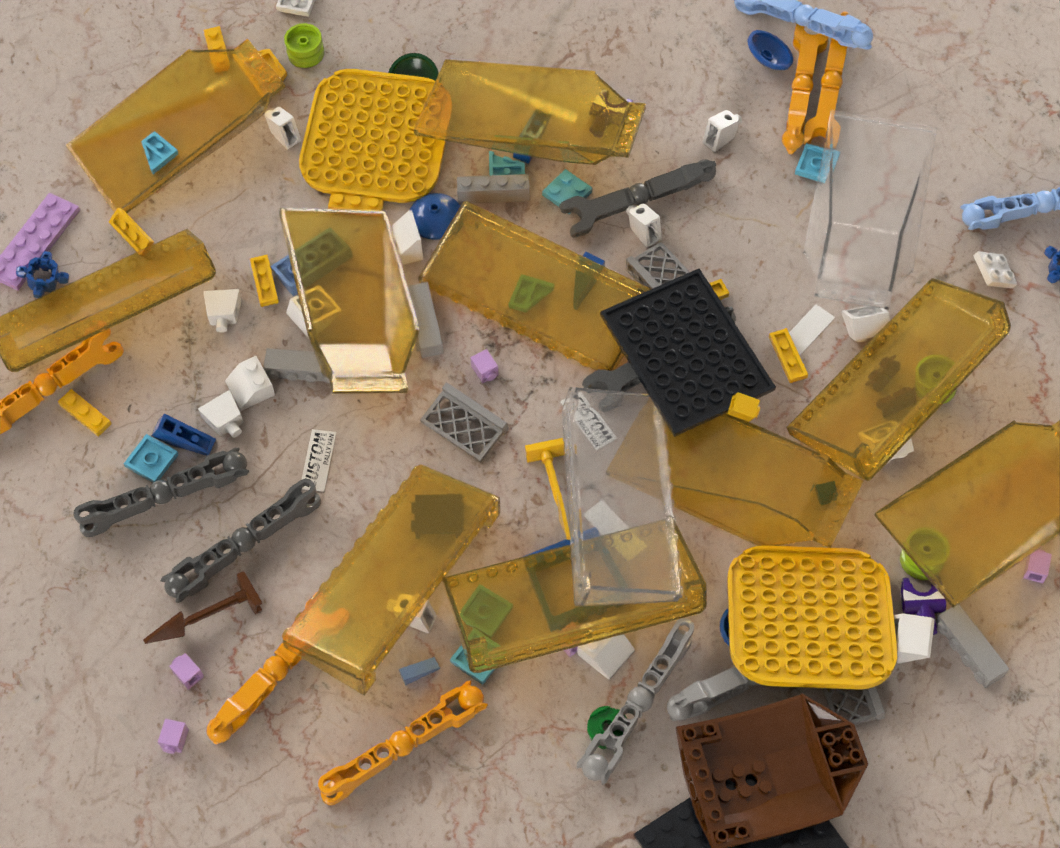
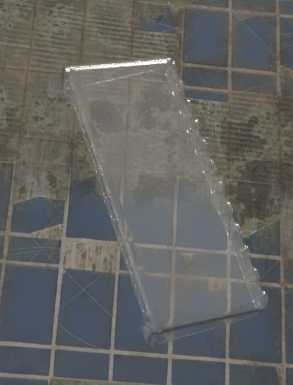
M570 387L563 405L562 422L575 606L678 602L679 598L683 596V586L680 585L681 568H678L679 550H676L678 535L674 532L676 517L672 513L674 500L671 499L672 483L669 482L671 469L667 465L669 451L666 450L665 446L667 434H664V419L648 393Z

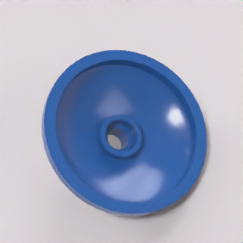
M755 30L748 36L749 50L760 64L773 70H787L791 67L793 55L788 46L777 36L763 30Z
M427 194L416 200L410 208L419 235L426 239L439 240L449 237L458 230L462 222V210L459 203L446 194Z

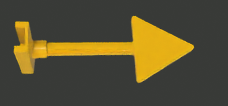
M563 438L525 445L527 463L542 460V463L545 464L553 498L558 506L559 521L566 539L570 540L571 536L562 494L552 463L554 457L565 455Z

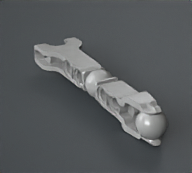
M681 618L676 622L658 654L644 673L642 682L639 681L638 687L633 688L629 692L625 705L620 709L610 726L603 734L595 735L585 754L577 762V769L582 768L584 775L588 779L593 781L601 780L602 785L607 783L610 774L613 773L622 760V747L636 727L638 718H641L643 712L652 707L655 694L659 692L677 663L684 657L691 646L694 624L689 619ZM685 625L689 628V631L679 630V627ZM664 664L667 668L659 669L657 665ZM653 680L656 682V685L649 686L646 682ZM631 713L634 715V718L626 719L624 715ZM620 730L623 732V735L615 736L612 732ZM606 745L607 749L614 750L615 755L609 764L602 755L593 754L598 746Z
M733 667L704 681H696L682 690L680 694L672 696L667 703V711L672 721L686 720L687 718L707 713L712 707L748 690L749 685L756 686L759 684L746 678L736 667Z

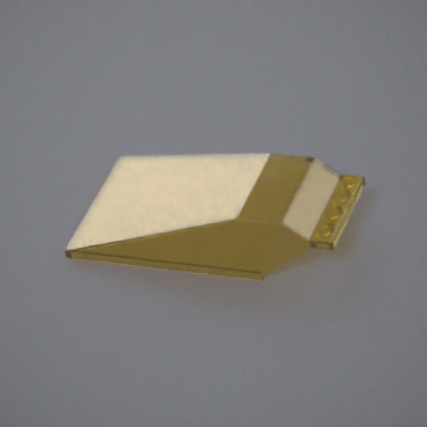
M248 39L234 49H188L65 146L114 213L117 208H121L128 213L263 116L272 97L284 89L286 85ZM155 131L175 147L179 154L155 174H152L141 141Z
M445 59L414 127V134L416 136L558 162L596 165L611 156L629 158L646 107L645 103L627 102L596 74V71Z
M280 208L279 216L307 334L322 375L330 381L332 394L407 393L408 384L405 371L420 328L386 211Z
M650 396L606 471V476L757 546H778L813 540L831 548L863 484V480L845 473L829 457L727 413L674 437Z
M1014 420L875 512L874 516L952 608L1060 535V420L1053 425L1020 423Z

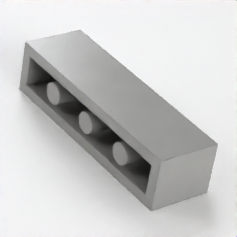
M529 174L457 177L458 203L530 201Z
M428 282L406 286L407 294H404L406 305H410V309L407 310L409 320L414 322V325H411L413 336L417 335L418 339L415 341L416 351L421 352L422 358L444 354Z
M267 348L263 369L270 379L284 378L291 381L306 380L308 382L340 383L343 360L341 354Z
M959 603L938 616L936 620L938 631L947 637L951 648L954 651L957 650L962 662L966 667H970L978 683L983 684L987 688L1007 674L1009 671L1008 666Z

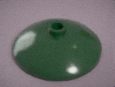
M420 53L402 55L393 62L388 72L425 77L439 83V72L435 63L429 57Z

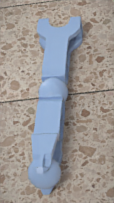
M734 0L737 10L745 14L764 13L787 22H796L800 26H807L808 29L837 40L843 46L858 47L866 50L872 48L870 44L873 40L872 29L849 14L841 16L824 9L813 8L797 0Z
M1060 187L1056 190L1052 189L1051 192L1043 190L1037 192L1036 195L1035 193H1028L1006 198L988 196L977 199L974 203L961 205L960 208L963 210L962 221L965 225L969 226L968 230L977 228L985 230L998 228L1000 223L1029 217L1032 214L1037 215V212L1048 213L1052 210H1060ZM984 210H991L994 216L985 218Z

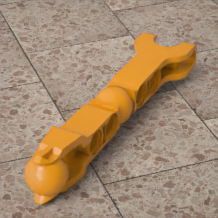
M843 11L840 15L846 16L848 12ZM831 38L825 73L821 78L822 88L817 113L814 118L809 119L805 124L803 145L806 143L811 144L813 138L821 136L828 141V149L836 150L841 128L835 122L834 114L839 89L843 84L842 72L847 46L840 45L833 38Z
M796 24L793 46L799 51L795 78L791 84L792 96L786 131L782 135V143L788 154H793L804 142L803 131L809 97L814 87L813 74L816 57L827 49L829 38L820 33L808 34L804 30V26Z
M100 322L88 329L84 334L83 342L53 363L50 368H47L48 373L37 375L33 384L29 381L0 400V434L11 429L15 421L38 406L41 401H44L42 396L52 395L56 391L57 386L61 389L62 386L71 383L95 365L111 364L123 355L124 349L118 342L113 341L103 345L104 341L111 334L108 324Z
M321 591L316 592L306 602L305 618L274 652L275 656L266 659L263 669L260 667L231 698L226 700L216 717L209 721L206 729L208 738L214 744L224 743L229 740L231 735L246 724L251 714L277 686V681L284 679L288 670L297 665L323 636L338 634L348 622L350 613L341 608L334 614H323L321 611L326 605V595Z
M471 680L466 681L462 686L456 687L442 695L440 703L436 707L414 720L409 727L406 726L405 731L399 730L394 732L389 740H385V743H379L349 763L328 771L318 781L323 802L330 806L339 803L348 797L359 785L390 766L393 760L396 761L398 757L409 755L414 747L416 748L418 747L417 745L427 742L452 726L459 728L475 717V714L485 710L488 706L487 703H483L484 695L482 691L476 686H471ZM458 698L460 707L465 711L455 716L452 710L447 708V705ZM434 718H439L442 720L438 724H434L431 722V720ZM417 729H421L424 731V733L421 735H415L414 731ZM381 752L389 754L386 758L378 757ZM364 763H368L371 765V767L367 770H363L360 768L361 765ZM331 780L328 784L324 786V783L326 781ZM336 794V796H335L334 798H328V797H326V796H331V795Z

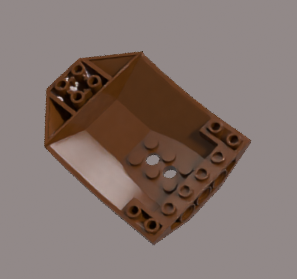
M802 693L737 714L676 727L684 779L695 815L712 848H728L797 831L842 816L868 766V761L855 725ZM747 775L754 776L757 780L756 785H748L745 777ZM725 782H734L736 785V789L729 790L726 787Z

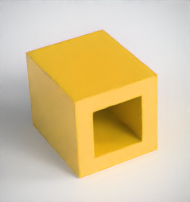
M738 392L732 396L727 414L749 422L759 415L760 407L758 405L760 400Z

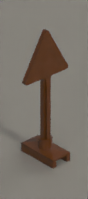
M242 571L237 574V585L240 591L234 593L233 596L200 610L184 619V615L180 611L143 639L145 644L184 637L185 626L194 624L230 606L245 601L248 602L256 615L262 612L260 607L262 601L247 575Z

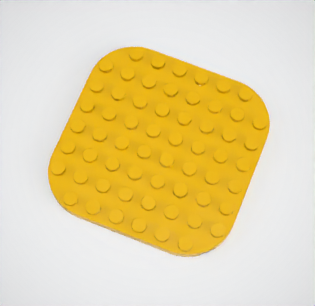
M342 69L334 72L332 76L327 79L324 78L319 83L313 97L299 156V167L304 180L315 190L327 194L334 192L381 198L384 201L397 203L413 202L427 195L435 187L442 165L452 116V102L449 93L446 92L440 83L425 77L360 69Z
M762 545L744 550L741 555L734 558L731 562L727 576L729 650L735 667L746 678L766 686L869 689L882 684L890 677L897 661V643L890 579L883 565L871 559V555L848 548Z

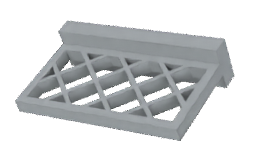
M662 242L635 258L630 256L626 259V270L645 291L673 280L663 278L664 272L674 273V279L677 274L685 275L689 273L687 268ZM660 249L665 253L664 257L654 256V253ZM643 259L650 260V265H641L639 262ZM653 261H661L663 266L655 267L652 266ZM666 262L674 263L676 265L675 269L665 268ZM651 271L661 272V277H652Z
M446 382L442 387L443 391L420 421L481 463L502 434L505 435L509 430L507 422ZM445 397L450 401L451 407L440 409V403ZM463 409L466 417L455 419L454 410ZM452 411V420L442 421L441 413ZM438 413L439 422L430 423L427 421L430 415ZM478 419L481 427L470 429L469 420ZM466 421L468 430L457 431L456 423ZM453 424L454 432L445 433L443 425ZM492 429L497 432L493 438L485 439V430ZM482 431L483 440L472 442L471 433ZM468 434L469 442L461 444L458 442V435ZM483 444L484 450L480 455L473 452V445Z
M876 686L863 689L860 699L849 694L852 689L844 692L840 689L830 688L831 691L829 693L827 688H823L829 709L835 712L834 707L838 708L836 714H839L840 710L850 714L851 716L848 721L854 725L885 718V712ZM834 691L844 695L840 705L831 701ZM847 697L858 702L853 712L843 707ZM860 704L869 708L871 714L862 717L856 714Z

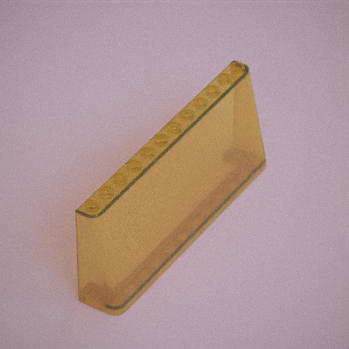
M464 201L418 276L419 283L428 282L429 288L436 291L437 294L446 296L457 304H463L469 310L477 311L483 314L485 318L493 319L503 327H509L519 335H525L531 338L532 341L547 346L552 351H558L566 358L578 361L584 367L607 371L615 370L624 354L601 318L600 311L650 290V288L468 201Z
M188 229L182 230L1 315L0 357L6 368L11 372H19L212 280L215 277L216 269L204 243Z
M931 278L786 427L789 435L863 480L870 481L1008 335L1011 323L1004 302Z
M425 465L415 466L409 478L401 483L398 492L390 497L386 507L378 512L375 521L367 526L364 535L359 537L355 541L352 550L344 555L341 564L332 570L330 578L326 582L324 581L320 585L318 593L309 599L303 612L297 614L292 626L285 629L282 634L284 647L365 696L376 681L375 670L420 612L424 604L429 600L485 525L490 528L499 517L500 497Z
M674 518L442 578L470 671L473 673H481L697 615L707 607L706 582Z

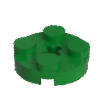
M602 706L591 713L587 724V733L591 741L596 734H603L605 732L603 730L604 723L610 725L620 711L619 709L610 708L611 706ZM620 730L612 732L615 736L623 735V732ZM601 745L598 746V747L601 748V749H607V748H606V745H605V746H601Z

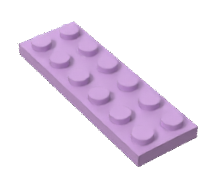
M49 193L0 255V282L19 291L27 278L16 276L17 267L26 266L28 268L31 259L35 257L41 258L44 251H49L80 211L79 206Z

